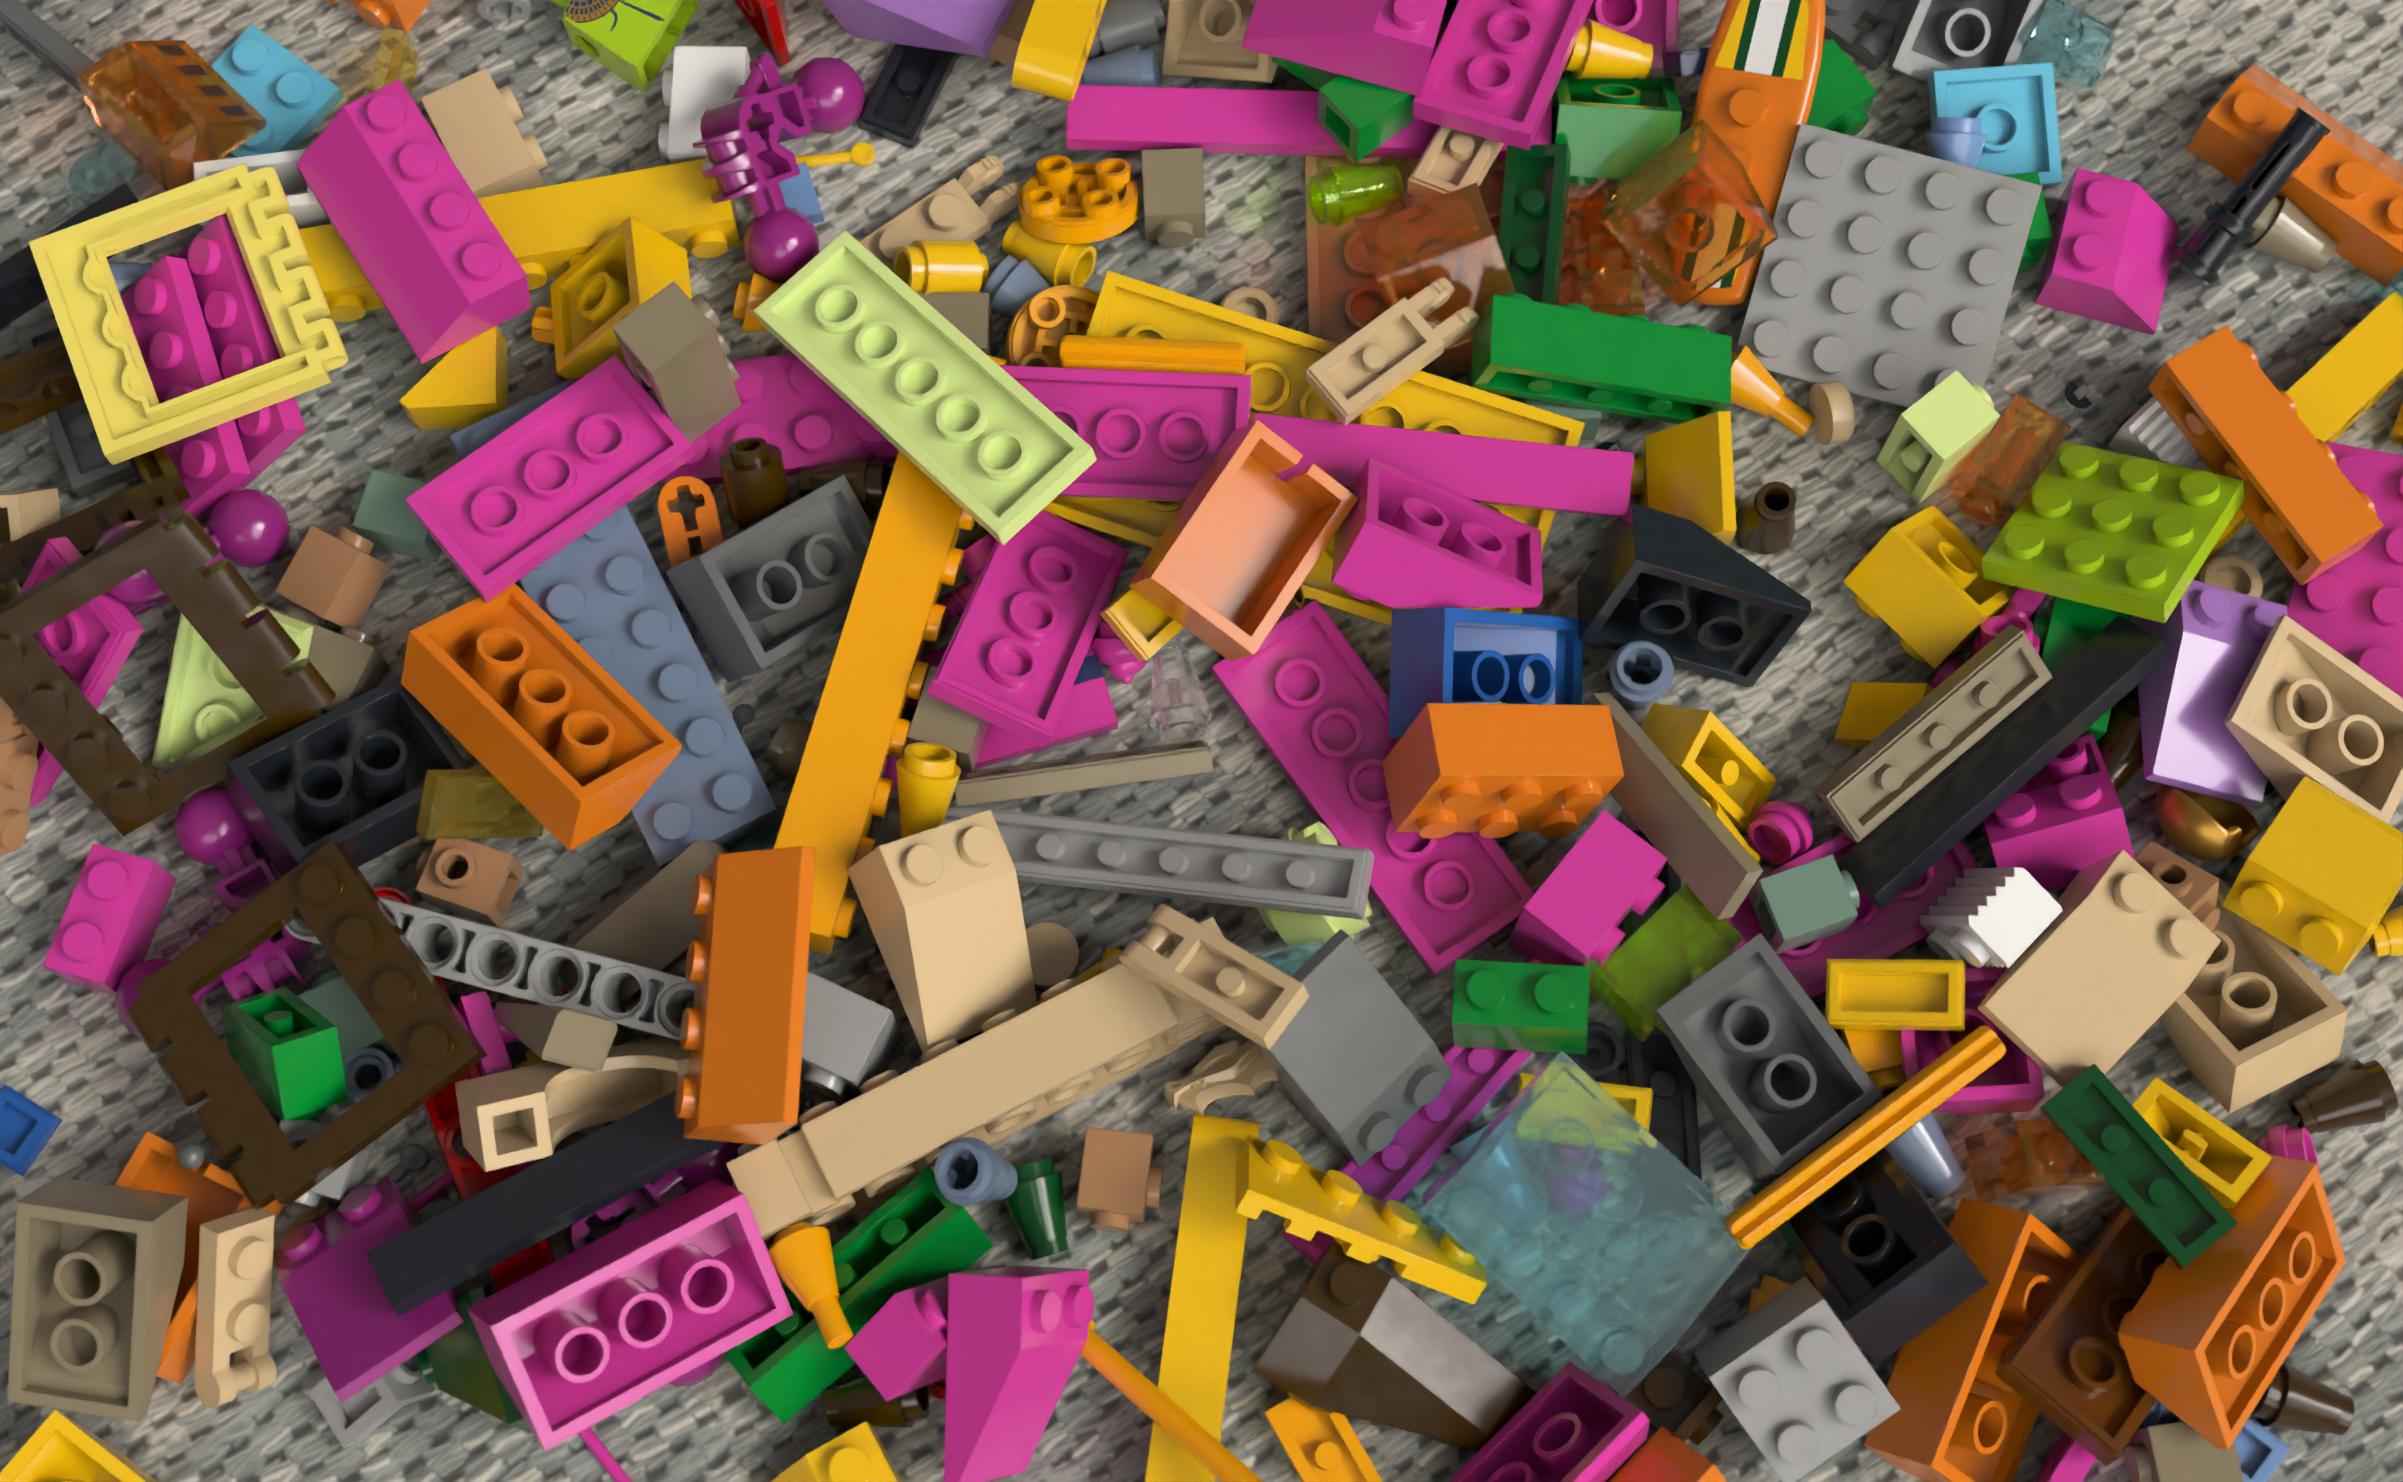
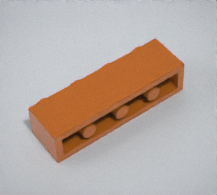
M2227 325L2164 362L2148 386V389L2213 473L2244 480L2245 499L2240 508L2300 586L2362 549L2384 526L2377 517L2376 509L2371 499L2363 491L2353 487L2338 468L2335 455L2330 447L2312 435L2298 417L2297 409L2292 399L2284 391L2275 388L2260 369L2258 359L2252 348L2244 341L2238 340Z

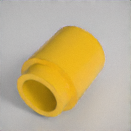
M914 240L910 246H900L896 251L893 273L915 292H924L925 295L932 292H980V289H983L989 278V265L985 254L980 253L978 246L972 240Z

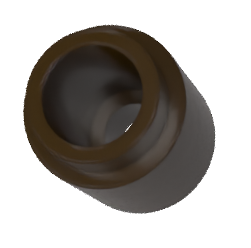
M744 438L731 444L729 451L720 457L719 466L730 518L738 523L739 530L791 503L782 453L779 447L767 444L766 440L762 438Z

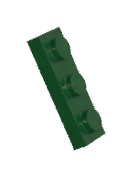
M1568 144L1531 145L1529 150L1507 145L1493 292L1495 295L1519 293L1530 297L1535 302L1558 305L1571 166V153Z
M2092 1064L2040 1107L2039 1110L2180 1269L2186 1267L2238 1224L2095 1064Z

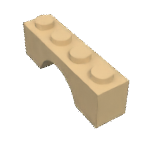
M658 1036L611 1047L602 1071H596V1073L548 1061L455 1082L463 1146L485 1172L553 1155L556 1146L569 1135L587 1127L619 1120L677 1090L679 1078L681 1076H688L690 1050L682 1049L678 1039Z

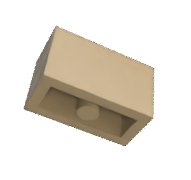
M487 68L420 98L448 155L476 198L545 186L538 170L549 166L534 134L530 133L522 137L517 129L515 122L523 119L524 116L510 87L506 85L497 89Z

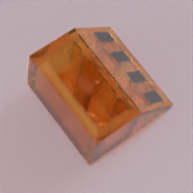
M184 40L126 41L77 75L88 114L166 191L188 184L194 180L193 163L220 160L267 126L266 119Z

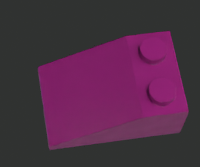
M389 1175L374 1185L365 1184L354 1189L342 1200L338 1209L315 1224L309 1222L298 1226L283 1239L280 1247L273 1251L277 1274L282 1288L334 1394L342 1403L464 1322L453 1289L399 1317L394 1311L366 1252L424 1221Z

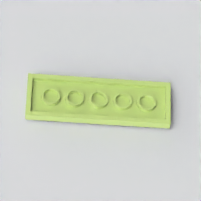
M846 230L754 310L760 324L1002 545L1007 543L1097 460L1093 448Z

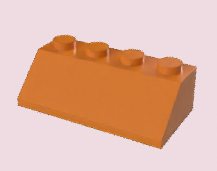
M2254 64L2235 80L2207 114L2186 149L2238 184L2254 165L2257 158L2263 154L2295 114L2294 111L2298 107L2304 110L2331 131L2322 138L2275 197L2279 198L2285 195L2325 231L2328 237L2338 242L2335 250L2338 255L2384 287H2387L2403 268V165Z
M515 583L488 602H485L480 596L409 631L401 684L568 851L575 849L620 823L681 751L682 744Z
M798 846L718 854L704 870V874H696L691 893V913L701 915L699 941L691 940L685 969L686 980L695 982L694 1007L685 1009L680 1032L681 1048L690 1050L688 1076H681L679 1078L675 1097V1115L677 1118H685L683 1138L766 1145L797 1124L815 864L814 847Z
M2268 1154L2272 1159L2232 1209L2224 1208L2238 1224L2183 1269H2180L2168 1256L2164 1264H2160L2154 1271L2150 1285L2134 1309L2125 1314L2120 1324V1329L2117 1332L2120 1346L2124 1350L2135 1383L2153 1395L2156 1400L2216 1448L2229 1450L2346 1263L2315 1162Z
M1962 1197L1954 1219L1947 1228L1989 1283L1898 1350L1895 1358V1368L1887 1385V1390L1901 1409L1871 1429L1864 1446L1892 1466L1926 1482H2013L2039 1410L1997 1376L1995 1371L2081 1255L2029 1212Z

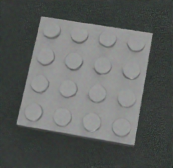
M1800 123L1735 352L1738 353L1741 347L1746 344L1769 373L1813 385L1838 380L1846 386L1850 395L1906 410L1956 370L1969 383H1976L1984 389L2042 185Z

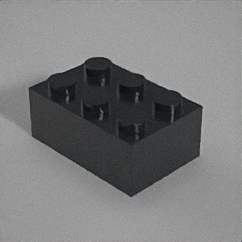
M402 675L227 763L228 800L282 876L331 840L342 844L356 866L360 867L469 808L473 771L428 710L401 684Z

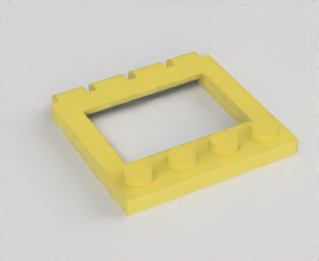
M242 163L28 242L104 456L112 465L329 384L331 380L328 372L348 362L349 359L333 319L326 318L330 314L329 306L314 268L307 265L310 261L309 254L294 216L287 213L290 210V205L277 171L274 168L265 167L250 172L247 165ZM226 213L281 358L159 403L106 257Z

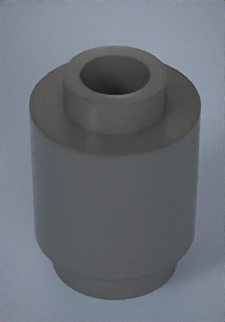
M1107 0L1089 53V59L1091 60L1137 44L1142 48L1158 42L1159 35L1157 29L1166 26L1159 0Z

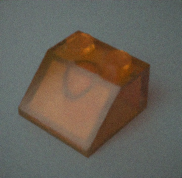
M1703 119L1610 188L1606 194L1602 223L1680 309L1778 239V232L1742 163Z
M1477 182L1359 227L1387 309L1404 297L1409 300L1425 287L1430 286L1432 282L1442 277H1445L1452 284L1455 290L1448 301L1424 319L1432 329L1466 306H1471L1479 314L1493 294L1516 293ZM1473 328L1449 348L1471 341L1473 338Z

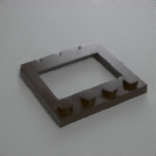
M62 335L0 362V435L84 398ZM162 446L133 457L137 470L143 476L145 482L0 547V603L11 598L4 583L16 579L18 585L22 588L49 539L67 536L84 557L94 551L103 533L117 523L130 520L146 521L159 512H162L170 522L184 514L180 502L191 497L165 447Z
M159 512L0 606V697L123 837L185 802L194 794L202 792L228 777L227 763L321 716V708L328 705L336 696L335 691L308 658L301 659L289 667L286 666V664L299 655L301 650L269 609H263L249 618L245 616L253 611L260 604L261 600L228 559H222L206 568L204 564L216 557L220 549L190 512L184 513L170 522L162 512ZM144 569L148 571L262 710L156 772L153 771L147 762H141L123 742V734L105 714L98 713L80 692V684L63 665L58 666L38 643L39 637L36 632Z
M334 840L329 841L136 986L143 998L126 1011V1016L151 1053L161 1051L174 1043L175 1046L164 1053L157 1063L185 1105L192 1106L207 1096L210 1097L208 1102L195 1111L193 1117L222 1160L231 1159L243 1150L247 1153L235 1162L229 1171L255 1210L267 1206L275 1199L279 1203L291 1205L487 1056L481 1044L343 845ZM299 915H302L405 1067L294 1150L192 996Z

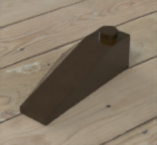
M1336 1240L1316 1259L1250 1371L1308 1409L1327 1414L1336 1412L1370 1421V1425L1389 1430L1398 1428L1433 1437L1439 1443L1474 1452H1479L1537 1394L1536 1391L1394 1277L1372 1263L1367 1264L1345 1255L1342 1246Z

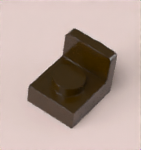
M1661 1341L1654 1345L1614 1390L1615 1393L1644 1412L1650 1420L1649 1426L1655 1432L1663 1426L1673 1433L1672 1436L1678 1437L1683 1442L1689 1439L1696 1446L1714 1430L1724 1417L1715 1408L1723 1399L1715 1386L1710 1387Z

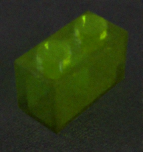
M1685 883L1594 972L1590 980V991L1642 1042L1657 1028L1667 1036L1653 1011L1732 954L1744 937L1725 919L1716 920Z

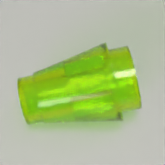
M1395 165L1324 167L1321 174L1311 176L1309 179V202L1313 215L1319 224L1331 223L1335 227H1340L1390 205L1392 202L1401 201L1403 197V182L1400 172Z

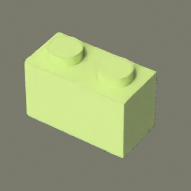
M1956 370L1899 416L1876 461L1919 505L1973 461L2001 415L1994 409L1993 401L1988 393L1978 384L1969 383Z

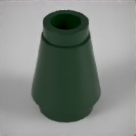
M1051 1157L1014 1167L1018 1177L1016 1188L1009 1197L1002 1200L1025 1248L1028 1249L1030 1260L1069 1250L1066 1239L1067 1228L1062 1171L1055 1173Z

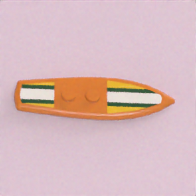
M1727 0L1710 43L1698 88L1681 183L1669 289L1683 298L1703 305L1729 306L1744 303L1748 296L1764 251L1800 123H1807L1822 58L1826 21L1825 0Z

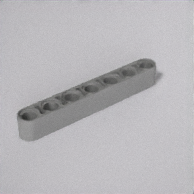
M378 896L433 975L545 1005L575 1009L608 1018L616 1024L680 1040L682 1006L685 1000L695 993V982L687 981L685 976ZM299 915L285 926L291 935L301 940L321 945L302 915ZM445 929H449L454 939L453 949L444 961H440L436 955L435 943L438 936ZM510 944L514 949L516 962L512 972L507 977L502 978L496 968V959L499 952ZM572 960L578 970V982L569 994L564 995L557 983L558 973L564 964ZM635 977L641 987V999L634 1009L626 1012L619 1000L620 989L625 981Z

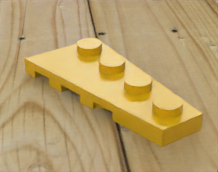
M1249 1134L1236 1155L1235 1212L1257 1220L1263 1209L1286 1219L1283 1226L1285 1231L1311 1241L1316 1231H1321L1333 1236L1337 1243L1342 1246L1345 1255L1367 1264L1370 1261H1377L1381 1255L1392 1259V1267L1401 1277L1473 1305L1487 1285L1483 1254L1480 1253L1477 1245L1466 1236L1452 1230H1447L1444 1234L1422 1223L1420 1217L1408 1206L1394 1200H1388L1386 1203H1383L1362 1191L1360 1185L1348 1175L1336 1170H1328L1325 1173L1303 1162L1302 1156L1294 1148L1279 1140L1270 1139L1266 1143Z

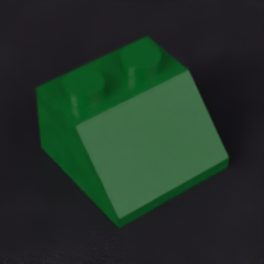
M1563 71L1552 96V145L1568 144L1571 153L1569 183L1590 185L1596 183L1597 178L1621 179L1623 185L1638 189L1654 188L1657 186V182L1673 183L1682 116L1673 79L1647 76L1644 80L1637 78L1575 79L1572 72Z

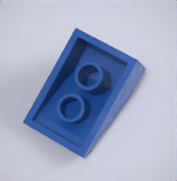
M1451 607L1392 609L1388 739H1400L1427 703L1582 705L1583 641L1579 640L1578 618Z

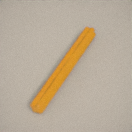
M1986 1025L1977 1028L1727 1216L1724 1226L1728 1234L1742 1249L1751 1248L2000 1060L2006 1052V1048L2000 1038Z

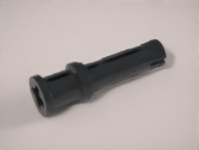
M2299 107L2222 204L2218 201L2213 205L2210 204L2204 211L2207 218L2183 247L2176 246L2170 253L2180 263L2213 286L2220 279L2217 272L2241 243L2249 244L2254 238L2253 233L2256 229L2251 225L2282 187L2291 179L2295 171L2322 138L2331 131Z

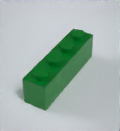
M1507 293L1502 295L1493 294L1478 314L1480 319L1475 324V327H1473L1470 386L1490 393L1673 424H1682L1717 411H1725L1731 404L1732 336L1709 332L1706 327L1701 325L1672 326L1651 322L1649 318L1639 314L1615 316L1592 312L1589 307L1581 304L1558 306L1532 301L1530 297L1523 294Z
M929 1166L832 1247L839 1292L838 1302L853 1333V1338L894 1294L948 1276L950 1273L965 1271L994 1246L963 1206L950 1202L942 1195L935 1179V1173ZM787 1286L783 1290L793 1315L724 1352V1355L749 1389L784 1424L856 1363L844 1348L848 1343L838 1348H828L813 1313L809 1312Z

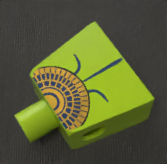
M548 0L565 8L562 22L573 46L644 93L651 86L701 4L700 0Z

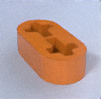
M679 476L670 480L662 488L658 497V511L670 566L673 568L692 557L690 543L701 541L704 550L723 540L724 537L714 496L710 487L701 479L693 476ZM690 491L694 500H705V506L695 509L697 530L687 531L681 513H670V506L679 503L680 492Z

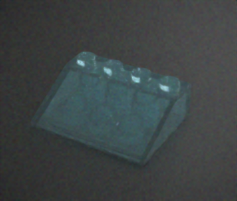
M1562 1049L1422 1194L1423 1209L1623 1398L1675 1346L1751 1250V1248L1742 1249L1737 1245L1724 1226L1727 1216L1733 1213V1211Z

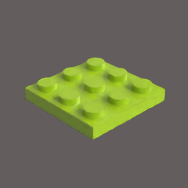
M2063 441L1982 558L1983 579L2166 623L2244 501V480Z

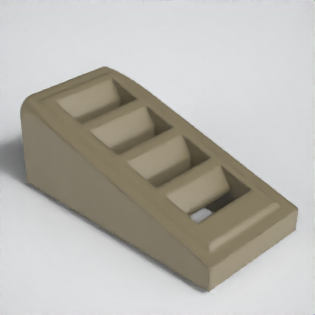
M498 1002L493 1013L502 1025L541 1059L594 1073L602 1071L617 1033L616 1023L608 1018L561 1006Z

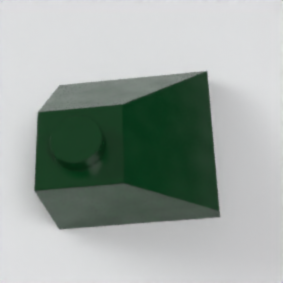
M482 1286L468 1291L456 1299L464 1322L416 1353L421 1372L428 1384L436 1382L439 1390L510 1425L532 1433L494 1371L467 1310L468 1307L494 1293Z

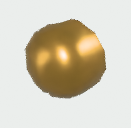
M2166 784L2158 792L2155 799L2156 817L2165 837L2180 852L2201 861H2227L2244 849L2261 831L2256 818L2242 804Z

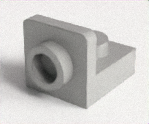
M415 1354L343 1403L334 1394L327 1377L309 1391V1394L341 1446L346 1448L360 1443L404 1405L426 1398L436 1388L433 1383L428 1384L425 1380L417 1355Z

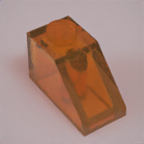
M2016 393L1962 475L1950 497L1960 503V510L1972 521L1982 525L1994 523L2003 529L2071 426Z

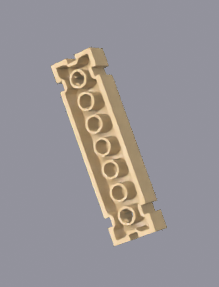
M1213 917L1199 923L1224 938ZM1172 943L1162 956L1168 959L1179 945ZM1121 951L1101 964L1100 968L1103 972L1081 984L1078 983L1076 978H1071L1054 985L1041 995L1043 1003L1020 1015L1017 1009L1013 1008L993 1016L981 1025L982 1034L961 1045L958 1044L956 1039H951L932 1047L920 1057L923 1064L900 1076L896 1070H889L869 1079L860 1087L862 1095L839 1107L835 1101H828L808 1110L799 1117L802 1129L780 1141L776 1137L766 1145L744 1143L737 1149L740 1157L726 1163L738 1190L745 1195L762 1239L772 1247L775 1236L789 1226L798 1223H809L812 1227L821 1226L828 1228L847 1217L851 1218L894 1196L928 1166L934 1171L936 1160L941 1151L957 1139L974 1137L991 1146L1178 1050L1180 1046L1200 1036H1206L1225 1026V1024L1155 982L1145 981L1135 975L1120 961L1119 956L1123 952Z

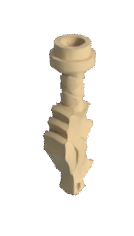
M1232 1040L1226 1044L1215 1046L1192 1069L1190 1076L1182 1080L1166 1082L1163 1093L1168 1104L1176 1108L1177 1111L1184 1107L1203 1116L1204 1109L1214 1100L1233 1095L1255 1096L1256 1089L1262 1083L1268 1081L1280 1082L1281 1080L1256 1042L1248 1040L1241 1045L1239 1041Z

